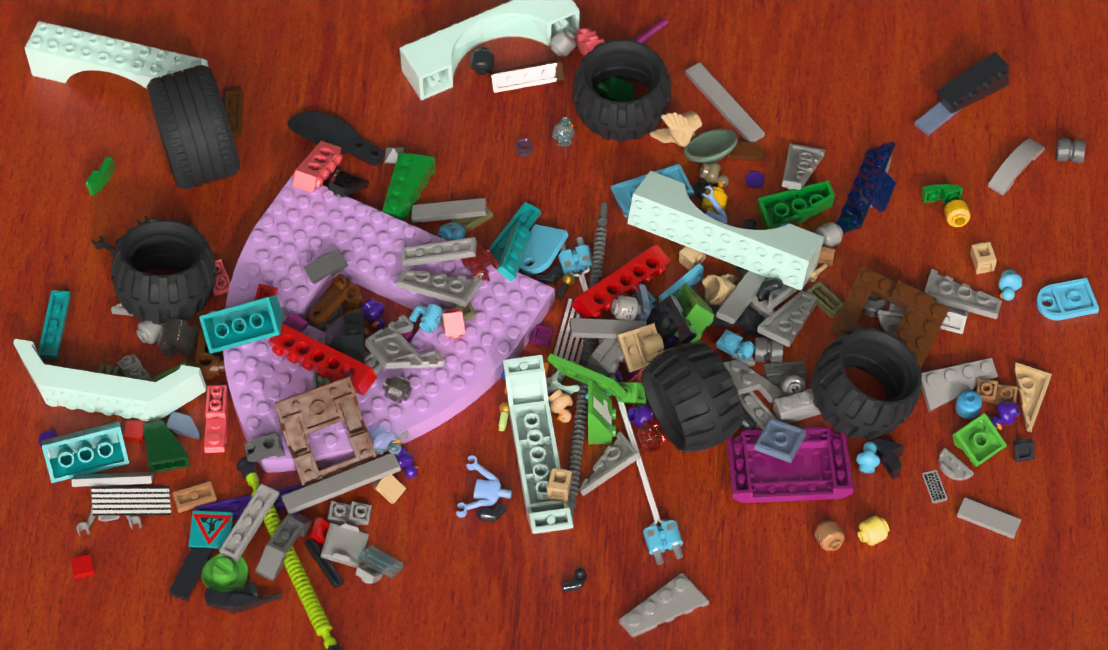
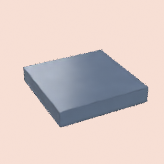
M770 418L758 438L754 450L791 463L807 431Z

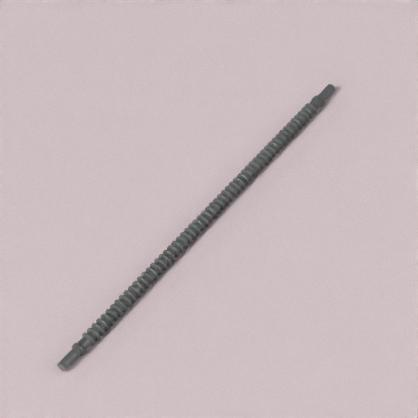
M605 202L600 204V213L597 219L598 228L595 230V247L593 248L594 256L592 257V275L590 276L591 284L589 288L602 279V261L604 260L607 233L605 228L608 220L606 218L608 204ZM583 338L584 346L582 347L581 365L587 368L589 357L594 351L595 338ZM580 381L578 382L580 390L577 391L576 420L573 426V445L571 446V461L569 462V469L572 471V483L567 504L570 508L572 523L574 508L576 507V497L578 496L577 491L579 490L577 486H579L578 481L580 478L578 476H580L579 471L582 464L583 435L585 434L586 410L588 409V402L585 398V395L588 393V385Z

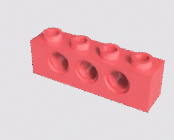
M320 141L295 170L292 186L314 193L318 187L322 186L323 181L328 179L329 174L334 172L335 167L340 165L342 161V155L340 154L342 147Z

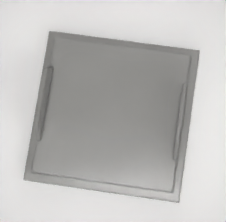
M330 523L320 557L358 568L362 561L369 534L359 531L358 527L350 524L338 525Z

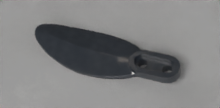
M304 112L294 115L288 120L287 125L290 130L316 145L320 141L342 147V154H351L353 157L371 166H378L384 160V152L381 148L363 140L352 127L336 117L320 112Z

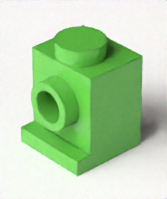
M619 382V385L628 395L624 400L618 398V402L646 404V395L642 383Z

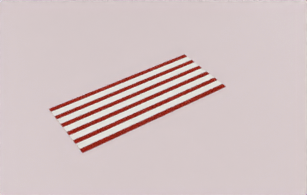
M566 298L551 354L581 365L584 340L581 337H571L569 325L570 318L581 317L571 306L575 299Z

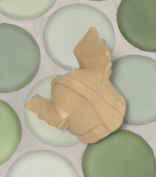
M693 111L683 114L675 112L663 114L661 118L668 128L657 129L651 132L650 136L662 143L676 142L679 146L686 147L691 137L696 135L695 131L702 126V122L697 113Z
M728 273L720 277L712 274L704 278L702 282L705 286V302L707 305H723L736 288V285L733 283L738 280V277Z

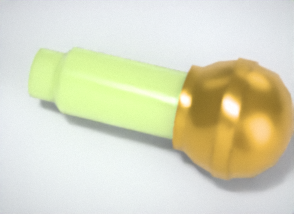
M503 402L499 406L501 414L499 421L500 431L505 430L508 416L510 415L508 402Z

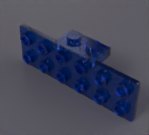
M894 142L870 148L865 153L863 163L859 167L857 177L854 179L851 191L847 195L846 203L841 209L838 221L835 223L841 227L843 233L862 227L870 205L879 212L886 210L896 186V182L885 172L896 146Z

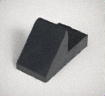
M879 438L874 439L873 443L877 447L874 454L880 458L881 464L892 480L898 478L902 465L897 457L903 454L904 445Z

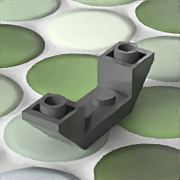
M297 512L287 515L267 543L256 573L274 581L284 567V557L299 535L305 536L314 521Z

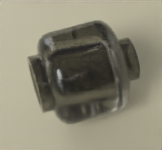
M393 375L391 379L387 377L382 387L385 389L384 396L396 403L406 402L413 390L411 382L399 375Z

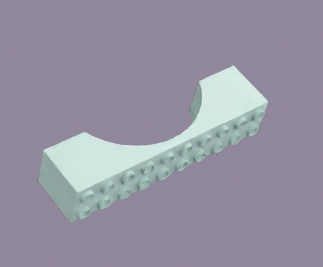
M513 0L501 4L496 8L487 10L482 14L470 17L463 22L454 24L451 27L401 47L402 72L420 100L426 99L453 87V76L458 63L477 45L495 38L517 36L534 39L550 46L551 39L559 30H570L573 34L577 33L576 30H579V9L573 0Z
M38 21L25 46L33 76L66 83L67 79L77 72L99 70L124 76L147 88L150 80L160 76L161 78V76L170 73L172 75L173 72L180 70L183 72L184 69L191 67L194 69V66L198 65L208 67L207 60L40 21Z
M653 171L648 173L633 193L628 224L767 278L781 279L783 284L798 290L803 289L812 272L817 267L824 240L823 236L792 224L775 229L750 230L721 223L704 214L692 203L686 193L684 183Z

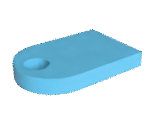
M535 224L530 231L532 235L519 269L526 274H537L546 270L569 236L566 230Z
M1087 278L1045 286L1037 296L1036 305L1039 312L1051 320L1074 318L1098 313L1099 306ZM1042 302H1050L1052 306H1044Z

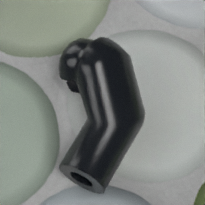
M555 266L547 275L538 274L537 281L543 284H555L562 277L563 270L560 266Z

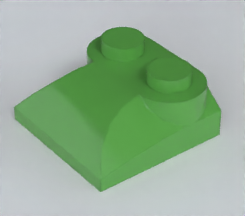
M985 413L952 435L955 446L963 450L975 467L1007 446Z

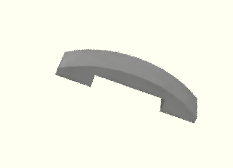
M1030 138L1024 141L1004 161L989 182L988 187L1003 196L1014 184L1017 176L1032 160L1035 161L1045 150V147Z

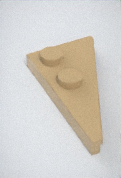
M1016 362L1014 371L1026 431L1032 432L1052 374Z

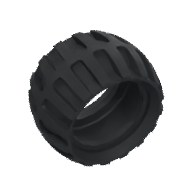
M611 39L609 42L596 45L592 51H588L583 57L574 76L573 99L577 113L591 132L597 133L606 140L612 139L618 140V142H626V140L634 139L635 141L641 139L647 133L650 134L663 120L661 115L666 114L671 99L670 76L662 58L645 43H638L633 39ZM613 76L619 79L637 81L645 86L648 92L645 96L634 101L615 102L601 97L593 86L597 81L603 83Z
M158 219V221H146L137 227H132L125 236L121 237L113 256L111 276L116 296L130 315L133 314L138 320L143 322L147 320L157 325L167 323L171 325L177 324L179 321L189 320L197 312H201L204 309L214 289L216 266L208 241L194 226L186 225L178 220ZM164 268L177 269L182 271L171 275H152L145 273L147 271Z
M876 328L855 329L835 339L819 357L811 383V390L814 394L813 402L815 407L819 409L821 417L825 422L828 421L836 431L848 434L852 438H876L892 432L910 416L920 396L922 372L921 367L918 366L915 354L906 347V344L901 339L898 340L891 333L879 331ZM844 367H855L874 377L886 391L888 401L874 399L860 391L850 381Z
M691 342L672 347L659 354L643 370L642 384L651 410L669 441L682 453L698 452L712 448L728 439L742 425L744 413L738 390L721 358L705 342Z

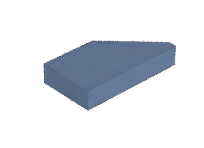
M172 411L166 424L172 433L200 440V433L191 416Z

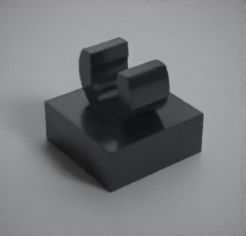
M1032 438L1013 441V459L1015 462L1035 459L1034 441Z

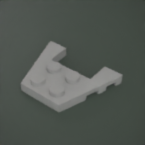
M405 315L400 316L398 321H392L386 329H380L365 340L367 349L385 369L443 367L445 364V359L436 350L418 354L401 335L412 331L414 326Z
M738 359L723 363L729 371L739 395L759 390L769 403L774 402V399L784 397L781 389Z

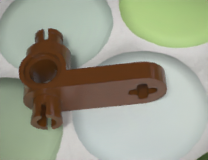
M343 274L336 275L335 277L338 281L333 278L332 281L335 285L310 310L309 318L314 324L324 322L342 302L346 307H351L352 310L359 309L363 305L359 286L353 284L349 278H344Z
M200 327L196 359L186 360V366L200 368L203 378L207 380L214 376H220V372H226L224 360H221L220 356H214L207 352L208 347L202 327Z

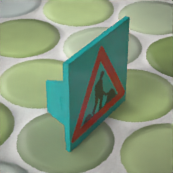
M193 511L189 547L221 548L231 532L233 512Z

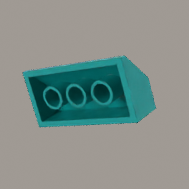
M277 295L199 316L209 354L281 334L282 310Z
M120 422L42 440V449L51 483L71 479L74 475L91 474L129 464Z

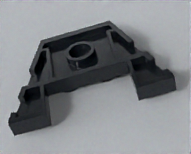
M669 295L655 306L646 321L647 325L655 324L657 333L660 334L663 343L677 332L681 344L689 343L697 337L695 330H692L690 327V321L684 317V310L680 303L672 295Z

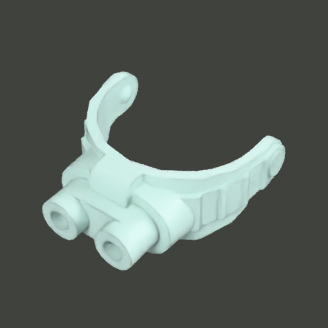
M558 370L552 377L546 378L547 385H550L547 386L549 394L560 389L563 393L571 395L573 392L579 391L580 386L561 385L565 375Z

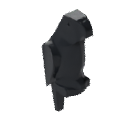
M247 582L243 588H231L223 592L214 591L210 587L204 594L206 606L229 611L232 614L259 607L283 597L281 593L258 598L254 582Z

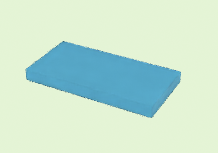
M680 164L655 171V173L684 183L688 197L694 195V191ZM648 174L611 186V191L624 217L629 216L633 193Z

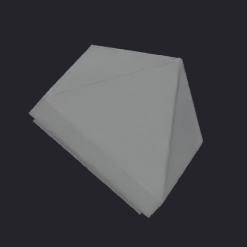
M386 147L385 164H396L398 153H404V147Z

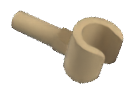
M824 263L813 271L810 281L815 282L820 272L826 269L828 265Z

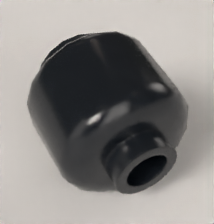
M480 47L472 52L471 69L476 74L486 75L489 71L493 70L495 56L491 50Z

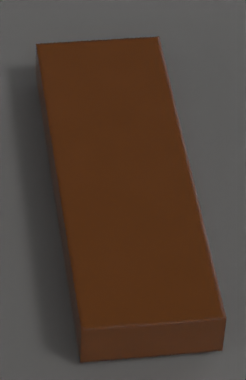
M243 90L225 91V110L233 137H242Z

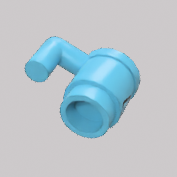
M429 304L428 307L416 306L409 319L412 322H416L419 315L424 314L419 326L425 332L432 333L443 318V309L435 304Z

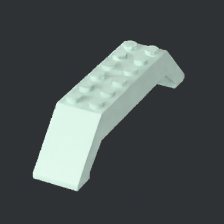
M14 339L13 342L45 403L52 407L63 406L71 410L82 409L89 413L100 412L108 416L119 415L126 419L137 418L145 422L158 421L206 392L207 389L201 370L197 367L181 365L179 370L157 382L45 365L32 341Z
M542 355L503 360L510 420L527 520L532 534L573 528L571 512L567 502L548 499V484L552 468L560 469L561 467L549 407Z

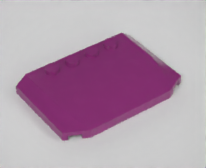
M826 427L801 428L807 431L806 436L791 463L754 450L755 444L763 430H746L741 432L739 437L732 440L731 437L728 438L727 449L733 499L741 503L843 499L853 494L846 434L841 433L839 435L833 433L831 429Z

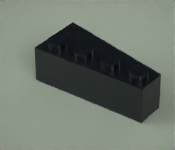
M993 52L938 89L937 100L950 114L960 111L1008 86L1009 65L996 52Z

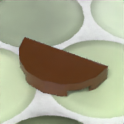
M744 141L736 144L735 148L727 155V159L764 161V154L758 145Z

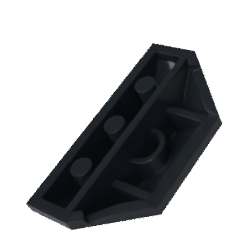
M355 312L343 314L326 324L325 345L365 364L364 314Z

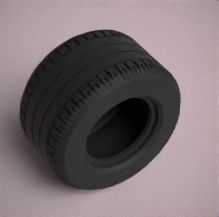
M205 65L194 66V69L191 67L184 69L183 72L180 70L173 72L172 75L170 73L161 76V78L159 76L151 79L147 85V91L177 187L190 189L193 186L204 185V182L207 184L214 182L215 179L218 181L234 176L240 169L239 157L227 113L211 68Z

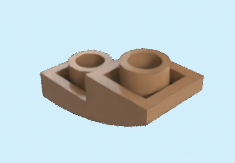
M978 379L976 392L981 396L982 401L998 404L1001 401H1007L1008 403L1014 401L1016 403L1018 387L999 385L998 381Z

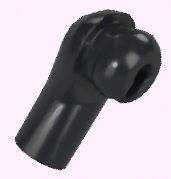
M778 278L764 280L756 296L765 300L769 291L783 287V281Z
M500 503L494 510L479 508L476 516L482 521L495 522L507 509Z
M577 568L574 571L575 575L572 581L561 583L563 593L583 587L587 579L584 568Z

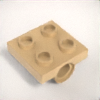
M654 323L617 335L628 372L647 367L654 358L664 352L663 340L660 334L657 333Z

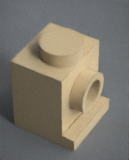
M991 243L972 245L970 255L975 266V273L980 274L994 271L997 260Z
M687 246L679 252V263L689 271L697 264H702L706 259L705 253Z
M552 468L548 484V499L568 502L572 483V471L563 468Z

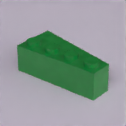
M403 152L398 153L382 212L404 222L412 211V205L418 201L424 187L426 188L430 177L436 171L435 157Z
M828 180L804 186L801 190L792 189L760 197L757 199L756 210L763 230L779 228L784 223H791L796 226L831 208L835 195Z

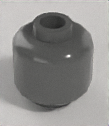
M788 371L781 376L780 388L783 394L787 396L805 391L806 382L799 372Z

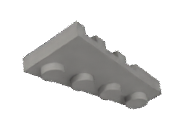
M404 270L396 284L398 288L466 307L482 285V278L475 277V280L466 279V276L460 275L457 278L447 277V274L439 273V275L433 276L429 272Z
M801 291L758 326L757 332L790 347L816 307L818 298Z
M681 573L622 617L620 624L632 637L656 628L657 625L665 621L670 622L679 615H686L693 612V609L707 606L709 601Z

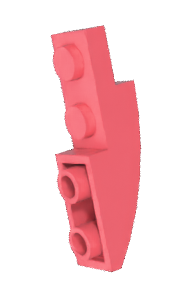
M590 28L576 30L577 33L574 34L576 36L574 38L577 42L576 46L584 56L588 51H592L596 45L605 43L604 39L598 38L596 31H590Z
M227 385L207 386L205 453L225 452L228 422Z

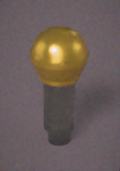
M568 273L562 277V285L556 297L558 300H561L568 288L575 283V278L572 274Z

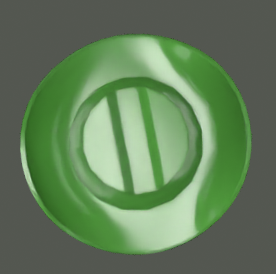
M220 553L206 563L202 570L201 578L208 588L211 587L212 590L218 592L231 588H242L248 577V568L242 556H240L238 561H235Z

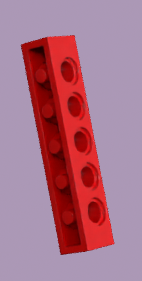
M655 244L579 295L571 306L582 319H597L603 314L602 311L611 310L612 302L618 296H629L630 292L634 294L638 290L639 284L645 283L647 285L655 278L656 274L660 276L668 269L666 266L671 260Z
M283 323L281 334L273 336L268 340L272 347V352L277 356L283 355L291 363L296 364L297 362L307 371H315L323 379L328 378L331 381H335L349 375L355 393L362 396L365 395L377 379L371 367Z

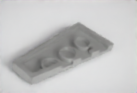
M789 143L782 187L791 190H801L824 158L826 150Z
M931 269L924 293L934 297V301L945 306L997 319L1002 303L1001 300L982 291H973L969 285L965 283L963 285L953 281L952 277L947 275L943 277L937 274L938 271Z
M989 358L922 373L921 388L928 412L957 398L965 390L977 388L978 379H995L998 375L993 359Z

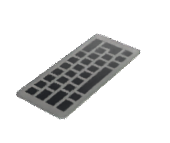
M937 470L922 473L932 503L948 500Z

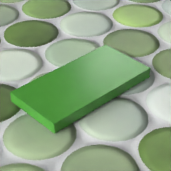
M550 353L548 361L563 375L587 385L588 380H593L603 392L623 400L626 399L628 393L614 379Z

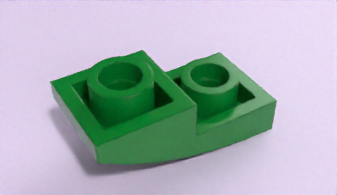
M106 157L104 163H101L99 171L93 170L91 176L87 178L86 187L89 189L90 196L100 192L111 179L116 169L113 158Z
M951 184L925 186L922 188L921 200L924 204L941 199L944 205L952 200H961L963 188L962 186Z

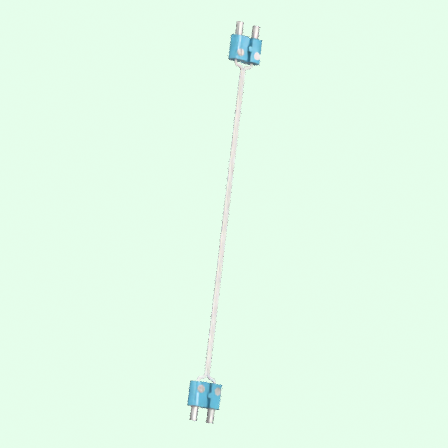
M578 237L576 239L578 247H575L576 250H567L564 243L558 258L563 274L569 273L574 277L578 276L583 292L588 290L584 275L592 270L593 256L590 247L585 245L583 237ZM598 338L599 343H601L604 338ZM610 373V377L616 378L615 373ZM618 402L630 443L640 455L625 405L622 402ZM640 456L636 462L655 520L654 523L643 530L649 553L655 556L657 565H661L664 563L661 553L665 552V549H674L677 559L683 557L680 548L683 545V541L676 521L660 519ZM657 522H660L661 526L657 527Z

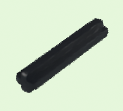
M310 538L307 540L305 547L334 588L342 586L343 579L329 559L320 557L322 549L315 539Z

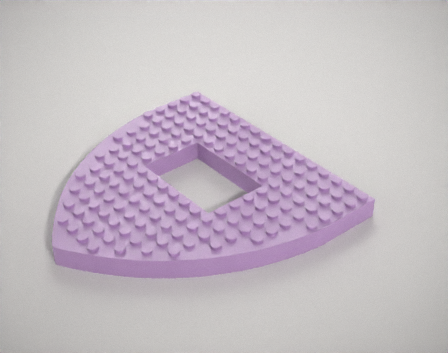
M294 173L252 230L235 267L225 309L253 302L258 285L261 283L278 288L277 296L282 310V323L292 313L306 320L310 310L319 302L333 282V278H336L335 276L338 274H343L344 278H349L353 283L412 310L416 306L428 307L429 304H435L446 310L454 303L398 288L396 281L404 270L429 272L433 276L441 273L447 274V277L457 278L460 275L466 276V279L475 280V277L479 275L482 276V285L470 300L476 318L464 321L465 334H461V337L453 339L449 336L446 337L444 327H441L440 321L438 327L432 333L425 332L419 328L409 343L418 354L436 350L445 359L443 367L383 368L376 375L377 379L365 395H356L358 407L369 432L373 447L408 430V438L403 437L399 440L403 444L463 411L501 378L504 371L503 360L515 359L520 356L530 341L536 325L541 324L554 304L555 289L521 273H517L516 278L510 282L497 271L498 263L476 254V257L403 267L401 264L403 247L438 243L446 240L348 196H335L334 192L328 190L323 185L320 188L318 187L314 193L293 187ZM340 250L349 266L334 276L330 274L316 284H313L304 266L328 253ZM310 325L302 331L303 334L325 344V332ZM271 337L223 350L226 377L232 403L247 442L276 432L283 442L285 456H273L258 461L262 470L265 472L296 471L273 402L312 389L313 370L307 371L301 364L297 362L293 364L285 356H277L273 353L272 347L268 342ZM405 379L410 381L409 385H407L408 387L404 385ZM342 421L306 434L317 468L330 466L354 457ZM397 442L390 443L388 446L380 448L379 452L375 451V453L384 452L388 447L396 445Z

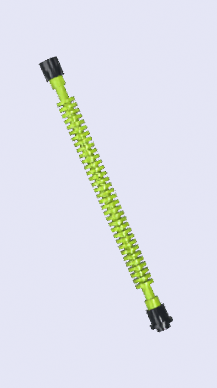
M243 457L238 461L236 468L241 472L243 479L247 480L249 486H252L254 491L251 495L253 497L260 486V480L257 476L258 471L255 467L256 462H249L247 457ZM272 505L263 520L271 538L282 523L274 505ZM292 546L284 557V566L318 636L323 637L325 641L323 644L326 650H342L340 644H337L335 638H332L329 633L332 627Z

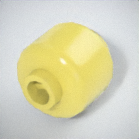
M872 516L859 524L858 536L863 543L866 542L868 545L873 546L887 538L889 532L888 524L882 517Z

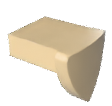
M393 474L373 481L372 484L373 488L391 504L395 503L406 489Z

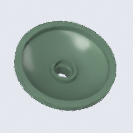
M729 129L710 130L692 138L689 144L684 147V154L688 160L693 162H716L724 158L735 148L738 138L736 133Z

